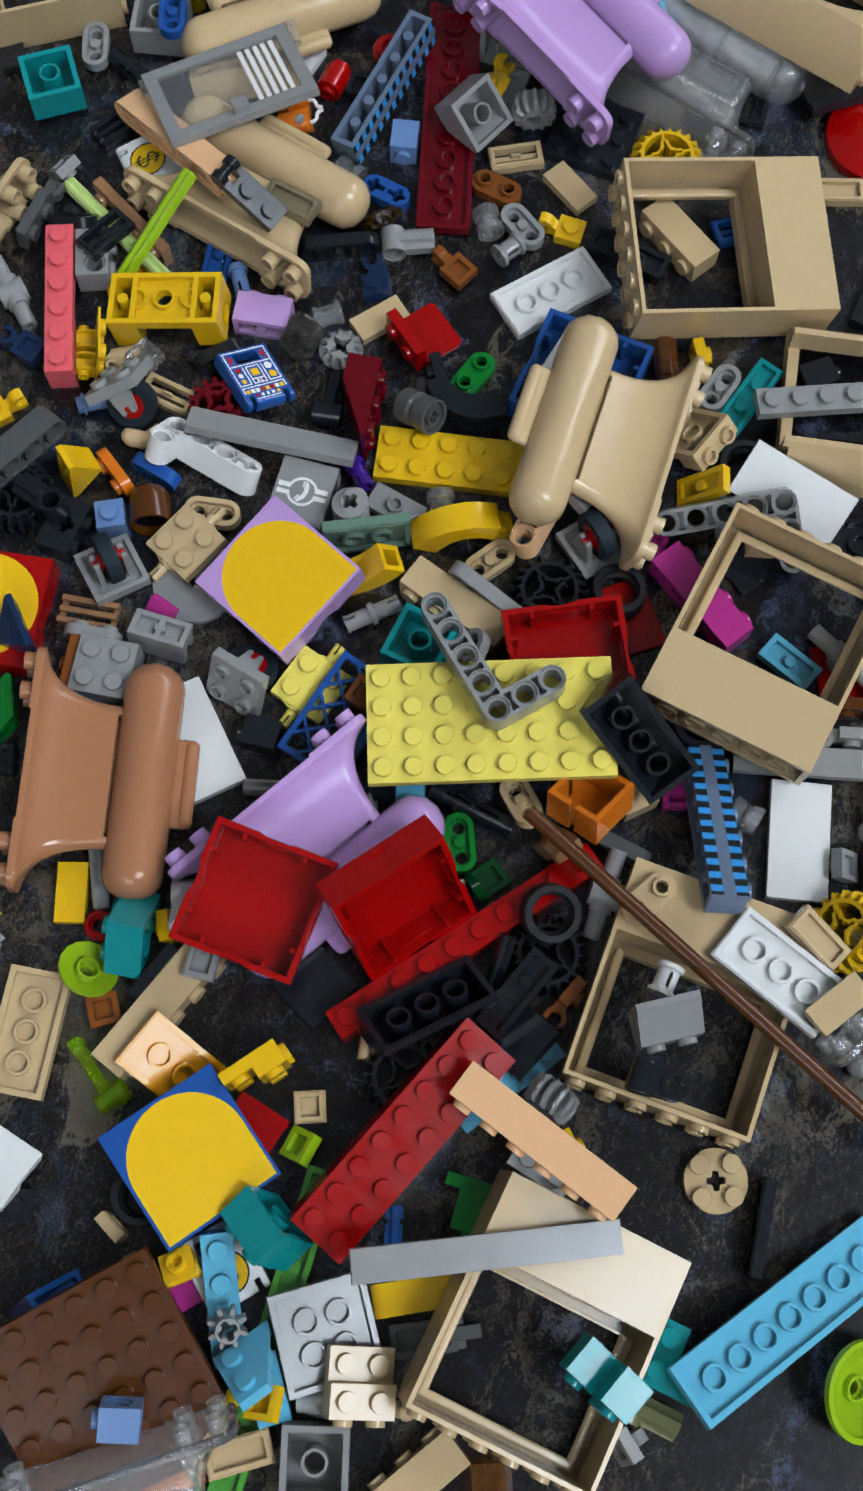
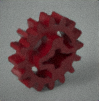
M213 376L212 383H208L205 379L202 380V388L194 386V395H189V412L192 406L200 408L201 404H203L204 409L249 418V413L245 414L225 381L218 382L216 376ZM233 400H235L238 405L237 410L235 409V405H233Z

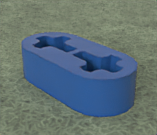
M376 174L369 175L363 180L367 184L371 196L370 203L381 208L393 204L394 207L400 206L403 213L409 209L410 193L404 186ZM399 197L403 198V200L399 199L397 202L393 201V199L397 200Z
M138 451L130 461L132 469L151 482L162 485L167 491L175 492L182 482L181 476L166 465L150 463L144 457L145 453Z

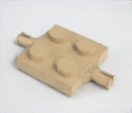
M184 504L146 542V545L157 555L160 561L148 575L157 583L162 576L170 571L179 575L188 584L228 544L226 538L215 527V524L227 513L217 505L207 516L197 513L189 504Z

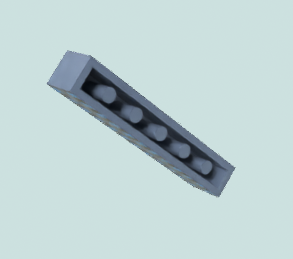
M409 10L330 138L337 158L360 167L437 41L433 18Z
M687 744L686 749L700 767L698 771L685 779L683 784L703 912L741 914L746 903L751 900L752 886L751 883H747L746 878L747 859L742 856L743 836L742 832L738 831L737 828L738 809L733 806L734 786L732 782H729L728 778L729 760L725 759L722 746Z

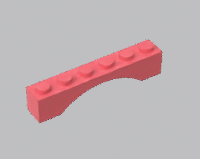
M73 224L45 225L44 373L51 389L79 387V378L75 372L76 277L75 228Z

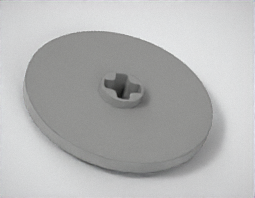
M223 549L193 578V580H196L208 568V566L220 555ZM168 571L157 583L152 580L153 593L159 594L179 609L175 619L191 624H203L213 621L226 613L198 585H194L192 588L191 582L187 584L177 574Z

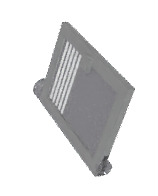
M292 18L281 24L141 74L142 80L138 81L143 97H150L173 149L320 95L319 88L297 48L301 46V39Z

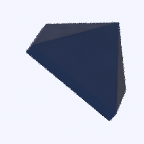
M11 593L6 594L0 615V645L24 654L26 651L37 652L17 602Z

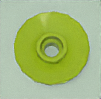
M90 941L75 942L67 946L59 956L57 965L59 976L65 986L77 995L88 998L101 997L111 991L117 983L118 975L103 972L104 959H100L102 947L100 944Z

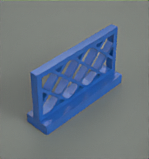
M345 650L277 745V748L299 763L307 759L303 755L310 754L315 750L311 746L310 732L320 731L325 728L331 734L330 729L337 728L335 723L329 724L326 709L343 706L344 711L347 709V705H350L343 700L345 695L343 685L353 684L356 678L341 679L340 668L344 662L347 661L355 666L358 675L361 671L366 674V664ZM336 675L337 681L331 682V680ZM339 686L341 701L325 704L324 690L329 687ZM320 698L321 705L314 706V704ZM322 710L325 725L308 728L307 714L311 711ZM364 715L366 726L356 740L354 748L355 761L367 745V715ZM303 721L304 729L297 730V728ZM305 734L308 749L295 751L286 744L293 735Z

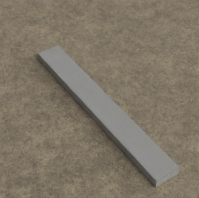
M618 1218L614 1222L610 1219H607L604 1223L596 1220L348 1248L352 1286L624 1254L621 1225Z

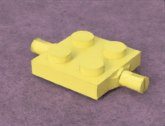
M336 643L329 654L325 656L316 653L305 645L270 690V694L282 701L287 708L279 720L282 722L284 729H288L294 719L300 714L345 648L342 646L340 648V645ZM340 669L342 680L353 678ZM336 675L331 680V682L337 681ZM350 684L343 685L344 692ZM339 686L329 687L324 690L325 704L337 702L340 699ZM320 698L317 700L314 706L321 705ZM332 708L326 709L327 715L332 710ZM322 710L309 712L306 719L316 726H320L324 721Z

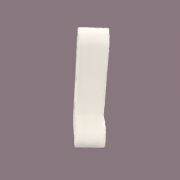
M169 417L150 430L144 457L150 463L166 465L177 458L239 495L252 496L255 494L262 472L261 464L255 459L222 440L184 433L186 420L180 417Z

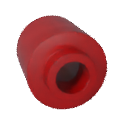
M334 59L327 64L317 82L320 96L324 100L337 101L340 99L351 78V68L346 62Z

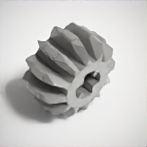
M535 87L531 90L524 88L523 93H516L515 99L512 100L511 114L513 115L515 126H521L522 130L532 129L533 132L535 129L544 130L545 126H551L553 119L556 118L557 105L555 104L554 97L546 91V88L540 90Z
M540 1072L534 1077L524 1093L526 1101L557 1125H564L570 1120L580 1104L578 1097L575 1096V1093L567 1085H564L559 1079L545 1072Z

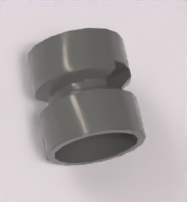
M407 387L396 397L393 414L397 421L414 427L416 430L427 435H432L443 426L447 415V408L444 401L427 395L413 387Z

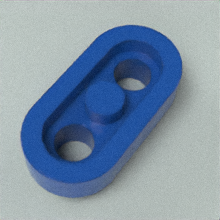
M160 0L158 26L164 38L176 40L182 37L187 22V0Z

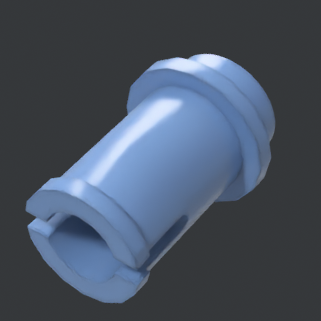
M240 261L231 263L227 270V276L231 278L236 299L238 290H251L247 278L248 267Z
M83 393L75 397L79 414L85 413V415H88V412L107 408V400L89 407Z

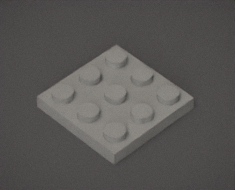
M350 1272L265 1297L286 1392L290 1401L324 1390L327 1344L381 1346L367 1285L352 1286Z

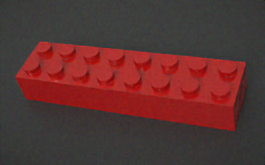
M468 1017L457 1021L289 1212L290 1220L339 1265L349 1254L348 1248H354L468 1117L452 1105L456 1098L449 1094V1092L470 1064L475 1061L500 1080L516 1062Z

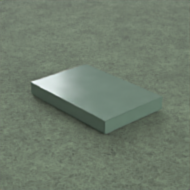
M410 512L321 522L323 536L344 554L366 551L376 543L397 547L411 545Z

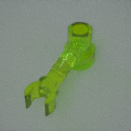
M76 1036L67 1042L69 1049L81 1063L84 1070H86L87 1075H89L90 1080H92L99 1093L94 1098V1102L102 1114H106L117 1105L123 1106L133 1099L130 1089L122 1079L118 1078L110 1084L107 1083L92 1058L91 1052L82 1036L80 1038Z

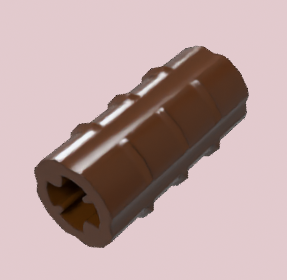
M670 336L658 337L651 344L655 347L652 356V370L654 372V380L656 381L678 375L680 368L676 339Z

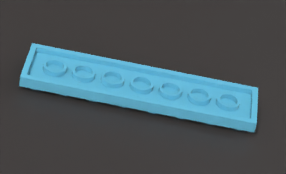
M863 1214L666 1368V1371L706 1430L713 1429L863 1306Z

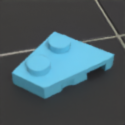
M267 1320L250 1331L247 1336L239 1339L237 1348L232 1344L212 1359L243 1412L273 1391V1376L271 1374L273 1352L270 1349V1337L274 1336Z

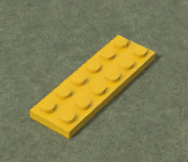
M381 425L373 481L509 497V490L524 446L508 440L441 432L427 435L416 429Z

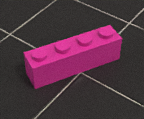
M678 540L652 559L648 572L682 610L703 568L696 561L692 550L686 546L684 547ZM718 587L697 629L710 644L729 653L749 638L754 627L750 617L745 612H740L733 604L731 595L726 590H721Z

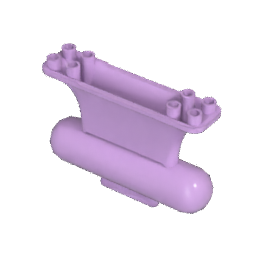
M661 0L452 1L458 13L464 14L468 11L473 16L471 24L478 33H482L486 29L495 39H498L563 106V109L566 111L563 115L564 121L571 128L579 125L585 131L582 133V139L589 147H593L596 143L604 145L609 140L613 119L604 106L605 97L613 79L630 59L652 79L670 80L681 73L691 56V41L687 33L658 4Z
M349 708L335 718V725L339 729L331 736L325 728L318 731L310 739L315 750L309 754V757L231 820L289 846H296L339 863V868L426 814L443 836L446 829L444 817L438 806L428 798L419 795H406L379 814L362 787L354 760L356 740L366 726V718L362 714L355 716ZM204 827L200 828L189 838L195 846L191 852L186 854L178 847L164 858L171 867L167 873L172 879L178 881L188 875L198 873L200 858L210 836V833ZM325 902L301 961L325 941L339 954H344L350 949ZM250 970L254 975H257L265 979H272L270 977Z

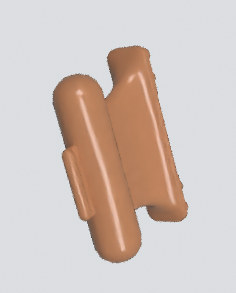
M39 646L37 652L26 651L24 655V669L27 670V678H33V682L21 681L19 698L23 699V707H29L31 710L16 817L13 818L11 832L0 831V850H2V855H8L7 863L0 862V886H5L10 893H18L27 873L42 860L68 851L98 849L104 850L101 870L102 882L109 893L118 899L124 898L129 900L153 896L161 887L164 878L166 863L164 858L167 854L169 829L187 830L191 827L200 745L195 741L180 740L185 700L184 681L171 667L160 663L143 664L128 676L124 688L122 707L108 705L86 698L66 686L57 677L52 668L48 648Z

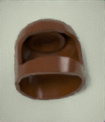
M143 483L131 491L129 496V516L131 528L135 532L143 536H153L164 525L141 526L134 522L138 518L160 516L168 521L172 517L171 499L166 488L156 483Z

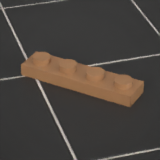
M101 176L92 182L96 192L94 197L109 211L116 207L130 218L136 227L131 233L138 238L147 222ZM159 236L150 252L167 267L174 262L170 245Z

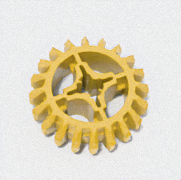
M659 126L656 133L649 129L646 136H640L638 142H635L630 158L701 157L702 153L701 149L697 148V141H690V134L683 136L681 128L674 132L670 126L666 131H663Z
M843 890L841 894L832 892L831 900L827 898L822 899L823 907H817L814 910L852 950L833 972H842L846 975L853 971L863 972V893ZM859 910L862 918L857 919L853 917L850 911Z

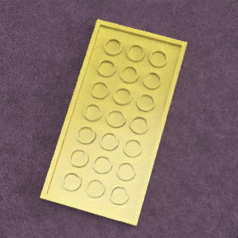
M611 656L486 660L487 665L502 689L550 664L560 666L566 674L565 690L562 696L502 730H493L484 723L448 662L366 665L369 787L611 779L618 777L617 761L579 712L596 685L612 673ZM458 661V662H459L461 665H463V666H469V665H471L474 661ZM553 677L546 678L543 681L550 688L557 687L560 684ZM481 681L473 686L479 692L487 691L490 688L488 683ZM527 692L519 693L516 696L522 703H528L533 699ZM495 707L489 711V714L494 718H501L506 712L500 707Z

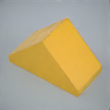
M60 444L55 446L60 476L73 498H75L86 489L102 471V468L88 447Z

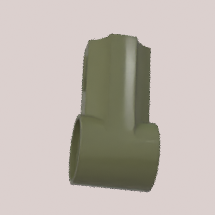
M650 1396L629 1424L637 1428L641 1426L673 1443L681 1428L684 1414Z

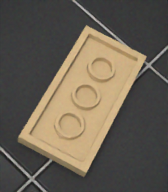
M11 964L0 1005L1 1094L44 1101L71 990L65 986L57 972Z

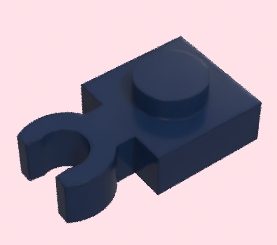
M380 253L376 254L377 261L372 265L367 257L363 258L362 261L364 268L368 272L361 275L363 298L367 304L393 296L390 272L385 267V260Z
M6 325L4 328L10 337L6 339L0 337V346L4 349H9L12 357L35 368L44 356V339L25 329L19 335L13 326Z

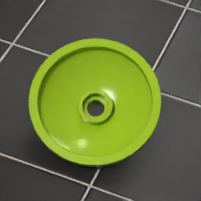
M863 1339L849 1343L838 1353L828 1370L824 1387L825 1410L830 1425L839 1437L858 1446H863Z

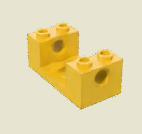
M222 272L112 273L106 325L119 346L134 344L146 346L147 329L187 328L192 329L199 345H216L226 341L228 338L232 296ZM164 296L172 297L168 304H158L159 300Z

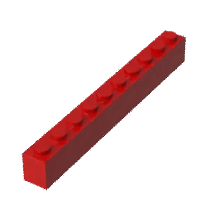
M587 842L584 843L581 849L604 868ZM570 859L565 860L560 865L556 862L325 1012L327 1018L345 1044L360 1034L355 1009L465 955H468L472 960L498 943L502 933L512 934L515 928H521L519 906L523 896L530 888L540 883H556L569 888L574 893L591 882L592 879ZM554 894L539 898L534 905L533 916L541 915L563 899Z

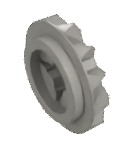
M340 328L332 333L328 331L327 336L321 339L319 355L323 363L329 368L345 370L349 352L363 355V345L360 337L354 335L351 329L348 332L342 331ZM335 343L345 346L347 355L344 352L342 353L341 350L336 351Z

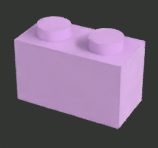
M238 290L232 315L235 334L289 342L295 316L293 298H288L281 294H262L255 290Z

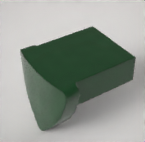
M495 857L471 873H466L462 876L468 891L481 906L488 904V899L512 883Z

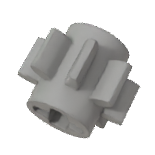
M233 1303L229 1309L223 1310L218 1305L216 1306L217 1314L215 1318L207 1317V1325L214 1327V1329L208 1332V1340L216 1338L219 1341V1348L221 1350L225 1344H233L237 1348L239 1336L248 1335L247 1328L240 1325L247 1320L246 1313L238 1315L235 1312V1304ZM227 1321L228 1325H233V1329L228 1331L225 1327L222 1328L221 1324Z

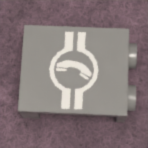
M285 455L270 499L276 495L323 535L321 522H324L334 490H339L341 484L340 469Z

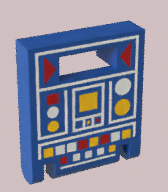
M264 343L216 355L213 364L245 414L251 413L253 407L258 412L295 400L296 396L293 388ZM251 359L249 362L236 364V362Z

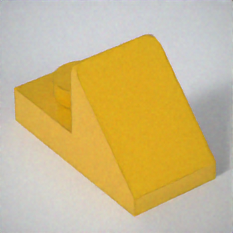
M720 464L706 469L704 472H698L677 480V506L719 499L730 494V467L725 464Z

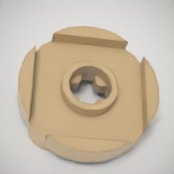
M708 1148L699 1151L690 1158L683 1169L682 1187L689 1201L702 1212L714 1215L725 1214L743 1203L748 1190V1175L737 1155L721 1148ZM712 1171L717 1172L718 1177L723 1178V1184L719 1185L718 1191H714L713 1186L706 1182L707 1178L712 1177Z

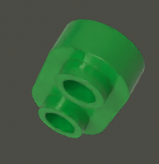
M486 352L472 354L453 376L451 383L463 392L478 394L494 375V358ZM483 362V363H485L486 365H484V366H479V365H477V363ZM462 382H468L469 385H468V386H462L460 383H462Z
M456 812L450 814L444 821L446 828L444 838L456 863L457 874H466L476 864L474 825L472 819L467 814ZM459 825L463 827L464 832L455 834L452 829ZM458 855H464L467 861L459 864L455 858Z

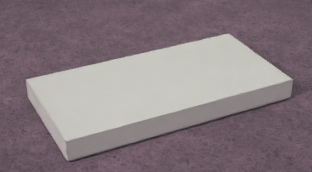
M581 246L490 293V300L516 339L520 340L541 329L550 308L570 314L610 293L612 286L584 246Z
M760 439L730 484V491L736 495L779 487L791 489L798 499L802 530L810 532L815 539L825 544L832 542L859 501L858 498ZM787 493L779 494L775 504L780 509L788 508L792 498ZM759 499L748 501L760 510L762 509V502ZM787 522V526L796 529L795 524Z
M199 676L184 682L185 700L180 740L195 741L200 745L194 805L242 784L244 779H246Z
M772 779L770 781L764 899L823 905L822 899H828L832 785L802 782L798 786L788 780Z
M750 906L745 909L709 955L710 958L811 1039L815 1038L819 1031L803 1011L843 980Z

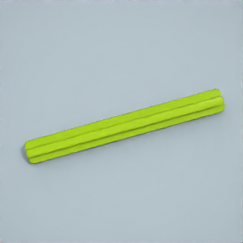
M185 167L181 169L116 273L137 272L195 182L197 176L191 170Z

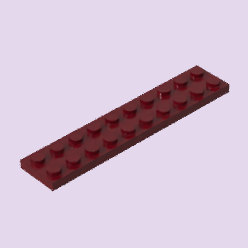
M430 2V18H433L437 41L427 55L416 229L433 228L434 234L470 235L474 152L446 130L434 107L469 75L479 74L480 33L473 28L471 24L473 16L468 11L460 14L454 7L445 6L444 2Z

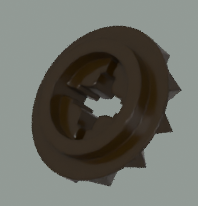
M390 204L365 216V221L360 225L363 231L376 230L398 219L403 212L400 206L394 207L393 204Z

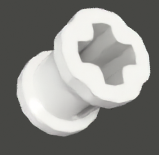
M659 959L657 962L659 967L652 984H648L646 990L659 998L673 996L678 979L684 975L685 969L673 962Z

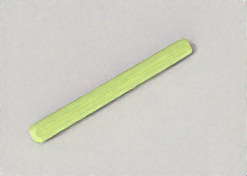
M74 177L64 180L66 192L87 213L97 214L98 221L109 212ZM116 219V220H115L112 224H110L108 227L112 226V225H113L116 221H118V220ZM130 233L119 244L129 253L137 238ZM151 252L148 253L141 264L148 273L170 272Z

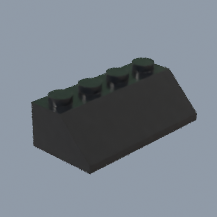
M624 665L601 680L579 710L580 714L650 805L700 769L699 765Z
M465 955L355 1009L360 1034L375 1056L387 1057L499 1000V995L469 956Z

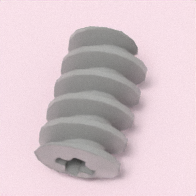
M348 487L336 492L332 498L333 520L370 516L369 499L363 488Z

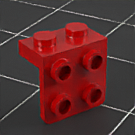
M433 303L427 304L405 318L401 316L396 308L386 313L387 325L385 330L388 337L395 341L405 360L410 362L417 372L425 368L426 365H429L430 353L440 351L441 357H444L461 346V338Z

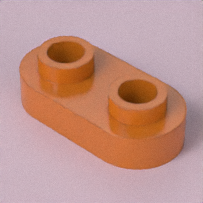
M104 446L95 452L96 460L102 468L101 474L107 473L112 480L109 483L118 496L123 494L128 498L135 487L109 450Z

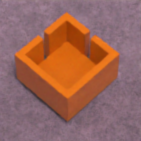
M619 774L617 778L558 780L547 791V815L567 828L574 825L573 831L597 845L633 808L635 784Z

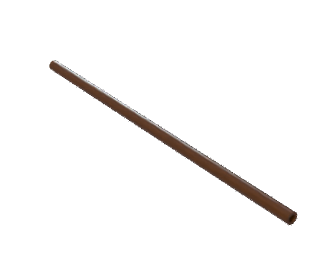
M534 805L523 816L527 822L863 1123V1101Z

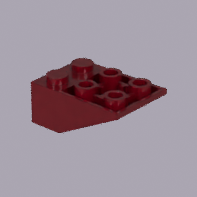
M349 352L343 374L345 406L356 441H359L361 457H364L367 461L369 451H374L376 444V434H374L375 426H380L381 401L385 402L387 396V370H383L382 358Z

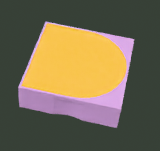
M274 495L196 579L195 583L206 595L231 617L240 621L264 646L288 665L316 634L323 621L343 605L366 577L357 564Z

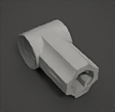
M390 224L384 226L380 231L382 257L386 261H400L406 255L432 254L431 251L435 248L433 228L404 230L401 225Z

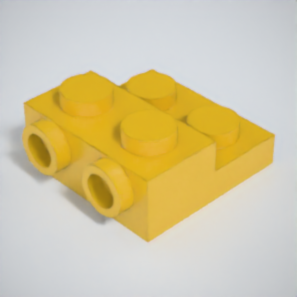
M272 1038L217 1076L222 1084L231 1092L235 1089L240 1092L255 1082L253 1077L256 1075L264 1084L271 1082L273 1085L288 1075L286 1070L292 1067L291 1064L295 1062V1059L283 1042L277 1045Z

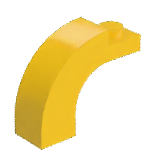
M462 502L430 510L411 521L413 549L436 553L449 544L465 539L481 538L494 541L495 539L505 538L510 540L513 522L511 513L498 510L497 503Z
M376 543L363 553L350 558L362 569L366 577L351 596L378 588L405 572L397 546Z

